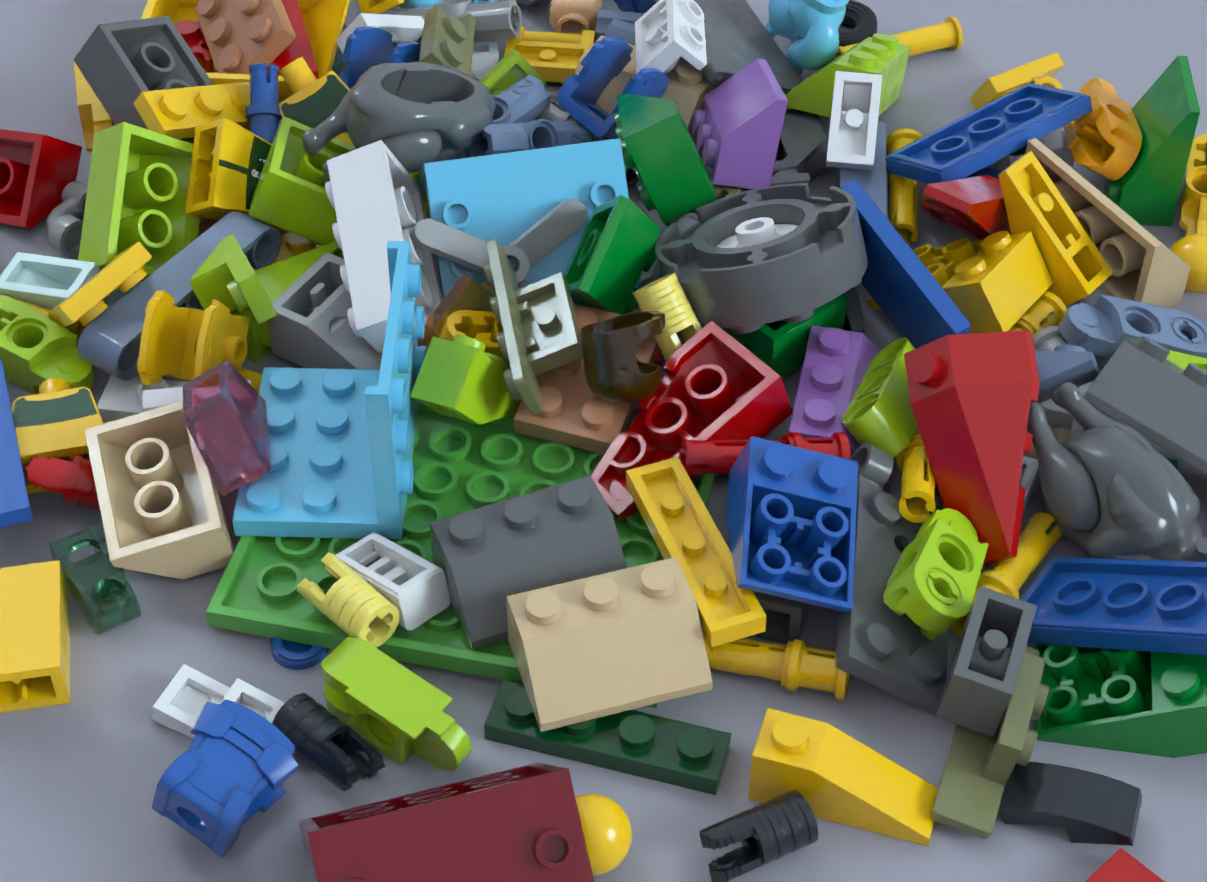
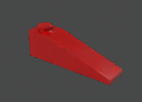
M713 321L709 322L672 353L663 367L666 374L660 381L657 389L653 394L639 402L637 406L640 412L627 432L617 435L590 475L610 511L620 521L639 511L626 487V470L679 457V451L682 449V440H749L751 436L763 439L793 413L781 376ZM704 474L689 475V477L693 481Z
M1026 330L946 335L904 354L910 404L944 509H954L963 514L975 528L978 541L981 544L986 542L989 544L982 566L984 568L1017 556L1025 498V489L1020 485L1023 454L1031 453L1033 438L1032 434L1027 433L1030 402L1038 401L1040 386L1032 333Z

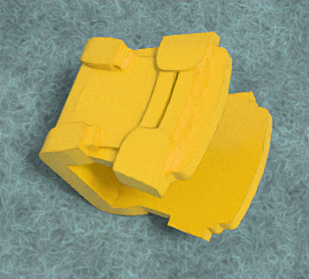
M164 290L156 291L148 301L145 309V319L137 360V370L142 384L150 386L162 383V376L195 381L197 385L240 381L242 365L247 355L246 339L250 317L230 314V309L215 299L212 300V305L209 308H205V310L177 307L174 305V297Z

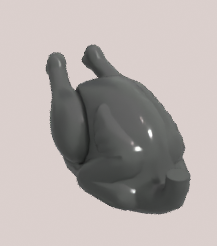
M419 61L410 63H381L370 67L360 76L356 84L343 97L336 110L325 121L303 134V147L305 152L315 155L326 143L341 133L346 132L356 149L382 140L410 174L419 171L424 163L446 161L464 152L471 145L473 136L490 125L496 103L485 85L460 70L445 65ZM326 160L323 164V171L326 182H329L330 177Z
M1065 382L1057 388L1052 395V400L1057 406L1067 410L1084 428V431L1073 435L1062 444H1059L1046 420L1042 404L1038 402L1030 403L1027 431L1033 435L1032 442L1038 456L1042 505L1045 513L1054 517L1055 520L1052 524L1054 526L1058 525L1062 534L1087 550L1090 558L1207 562V538L1203 537L1202 530L1196 521L1201 509L1199 499L1181 473L1162 454L1156 452L1145 436L1131 426L1114 420L1098 411L1081 395L1077 386L1071 382Z

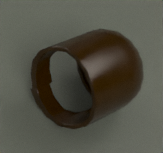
M660 311L632 312L602 322L592 323L580 329L586 384L596 397L611 403H630L642 400L654 393L662 378V367L658 364L639 361L636 357V351L642 340L663 333L665 328L664 313Z

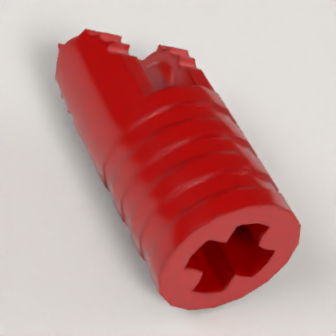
M74 454L70 462L53 457L47 459L44 455L42 457L36 455L35 458L30 457V461L23 467L25 469V480L29 481L30 485L34 484L37 488L41 486V489L61 493L62 502L69 504L71 502L82 507L88 506L100 511L90 458L86 459Z

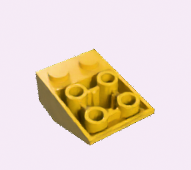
M999 231L983 240L970 242L969 238H961L949 243L947 246L933 248L932 245L927 244L913 250L971 323L969 334L1008 331L1054 283L1031 231L1009 235L1008 231ZM871 296L866 300L869 307L882 311Z

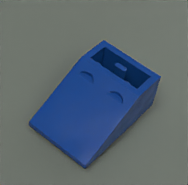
M754 436L749 438L729 471L726 522L738 588L850 613L852 611L858 462Z

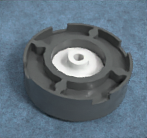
M808 183L762 187L713 201L696 209L698 223L679 233L677 223H672L659 236L655 244V254L661 276L664 277L671 273H676L700 325L703 327L713 321L720 328H732L734 333L746 334L758 330L763 324L783 319L787 322L804 321L814 315L815 308L834 300L862 282L861 277L867 269L868 257L856 202L850 193L834 186L829 188L831 198L811 196Z

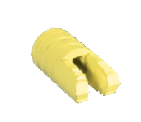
M676 273L659 278L633 292L641 311H660L665 314L663 333L655 335L654 338L666 362L672 353L682 346L676 334L680 331L684 341L687 342L702 329Z
M328 552L321 561L325 565L326 571L338 581L325 594L315 582L304 578L297 585V591L349 637H358L376 648L381 646L392 636L400 621L398 608L335 554Z

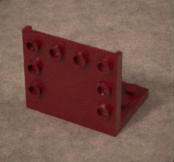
M536 762L298 821L303 845L312 857L317 882H594L569 768Z

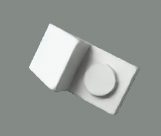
M835 71L826 167L873 171L882 75Z

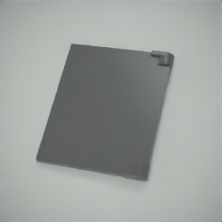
M693 0L704 13L707 65L702 70L712 86H719L757 58L767 61L784 94H787L803 81L746 0Z

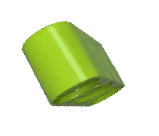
M906 337L893 341L872 359L842 418V423L860 446L864 443H869L890 454L893 458L908 446L918 427L910 404L904 358L905 353L915 348Z

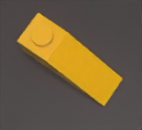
M1032 151L1024 154L999 174L1011 234L1031 231L1054 280V283L1046 291L1058 296L1065 306H1068L1089 296L1113 274V271Z
M767 708L752 754L748 799L764 803L786 792L796 790L804 796L815 817L924 846L929 845L934 820L930 814L938 790L937 787L826 722Z

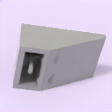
M326 252L271 303L277 316L268 320L272 353L304 368L380 370L382 353L377 352L363 337L358 338L354 334L348 320L347 310L352 308L350 293L346 290L340 275V266L345 264L343 258Z

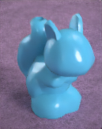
M850 0L769 1V21L765 28L772 38L779 35L791 40L792 44L786 51L785 56L798 74H801L803 69L819 70L833 60L839 49L838 28L844 20L846 5Z

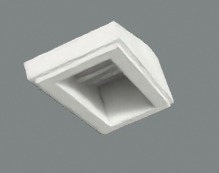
M372 532L336 554L340 560L398 608L400 612L398 625L408 631L414 630L450 605V594L442 568L376 532ZM379 557L381 558V559H379L378 561H376L375 563L371 564L370 566L365 567L366 565L370 564L371 562H373L374 560L378 559Z

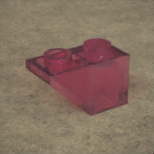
M228 359L183 385V420L218 490L224 496L242 485L255 482L263 473L271 469L266 401Z

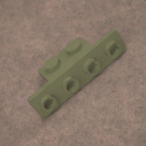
M440 5L426 13L419 62L445 65L470 75L476 19L469 13L459 20L454 15L449 16Z
M497 239L486 242L490 261L484 263L483 268L492 290L496 292V296L490 298L492 311L498 324L503 327V332L497 334V341L507 363H510V369L504 371V378L513 399L517 401L523 398L531 413L536 415L544 411L537 376L583 358L581 335L571 291L562 272L519 289L513 266Z
M1026 646L1013 696L994 737L956 724L930 814L934 821L982 839L990 837L994 829L1004 787L1016 764L1026 767L1031 758L1038 732L1028 729L1030 719H1039L1049 693V686L1040 683L1046 659L1039 657L1037 649Z

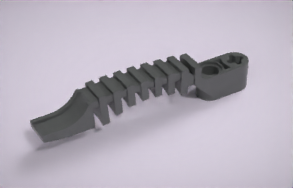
M786 109L770 186L794 183H808L809 185L818 175L829 173L830 167H826L828 139L817 114L796 109ZM853 287L844 293L847 296L844 330L861 332L865 335L863 311L856 288Z

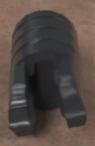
M306 693L296 694L290 698L274 717L272 724L295 746L294 753L340 790L346 791L352 788L355 782L359 781L357 772L358 776L362 775L363 778L368 777L369 779L385 767L382 754L373 745H370L367 740Z
M796 790L786 792L783 795L699 831L703 848L722 849L723 847H728L729 844H735L740 841L743 845L724 854L722 857H717L716 860H712V863L708 864L712 882H728L789 853L815 843L819 835L817 822L810 805L804 796Z

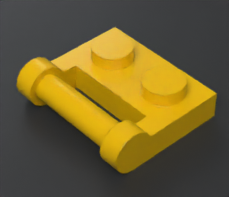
M521 26L520 36L507 40L504 57L512 49L517 50L544 81L564 84L568 76L572 77L575 74L580 57L595 43V30H583L582 34L525 31L524 26Z
M139 241L126 248L77 291L48 313L49 318L72 333L80 327L78 321L83 326H86L108 308L103 300L118 288L124 294L147 275L143 265L152 256Z

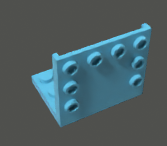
M620 138L424 163L415 179V182L421 188L423 198L428 199L430 219L487 242L497 239L501 247L512 243L563 200L575 199L582 202L587 209L585 223L529 269V273L525 278L526 286L560 272L565 275L594 209L620 195L629 199ZM436 255L447 318L451 313L458 310L493 312L490 298L495 297L496 292L492 290L486 275ZM508 259L515 270L514 263ZM640 277L635 286L636 289H638L639 284L641 283Z
M388 241L387 243L391 298L380 370L264 367L232 520L235 536L363 539L372 532H376L387 539H402L407 494H412L414 468L412 455L419 402L411 398L410 395L427 352V346H418L417 338H424L425 310L424 306H417L414 297L421 296L422 269L421 264H412L410 241Z

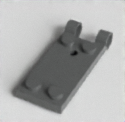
M864 443L857 448L850 460L858 462L853 609L850 613L839 611L835 667L932 714L938 709L947 679L948 630L933 642L920 632L921 627L915 624L906 613L899 616L884 603L883 593L887 587L886 583L904 548L915 539L922 523H913L903 518L899 512V500L883 492V486L888 481L893 469V457L869 443ZM936 484L934 493L935 510L939 509L941 511L944 509Z

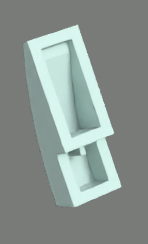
M17 252L0 275V294L53 309L95 276L100 269L94 262ZM139 281L124 294L118 288L103 301L109 308L141 282Z

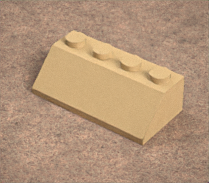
M1038 139L1028 140L1026 153L1029 151L1033 152L1113 271V274L1097 289L1104 295L1166 308H1172L1181 304L1191 266Z

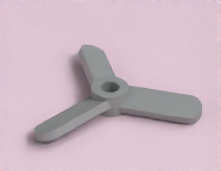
M575 199L563 200L512 243L501 247L507 258L514 263L519 289L526 286L525 278L529 273V269L585 223L587 209L582 202ZM429 218L422 219L415 225L412 231V238L419 248L485 274L483 264L490 261L486 245L487 241Z

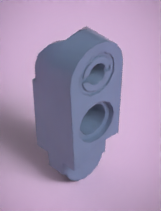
M1100 294L1094 305L1080 302L1071 306L1059 324V331L1068 343L1082 347L1087 352H1093L1094 355L1098 356L1100 369L1104 368L1123 341L1131 338L1138 342L1141 336L1157 342L1168 350L1207 359V325L1196 316L1181 310Z

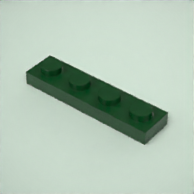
M502 680L484 724L486 740L716 795L730 751L732 734L635 710H628L541 732L524 684L508 680Z

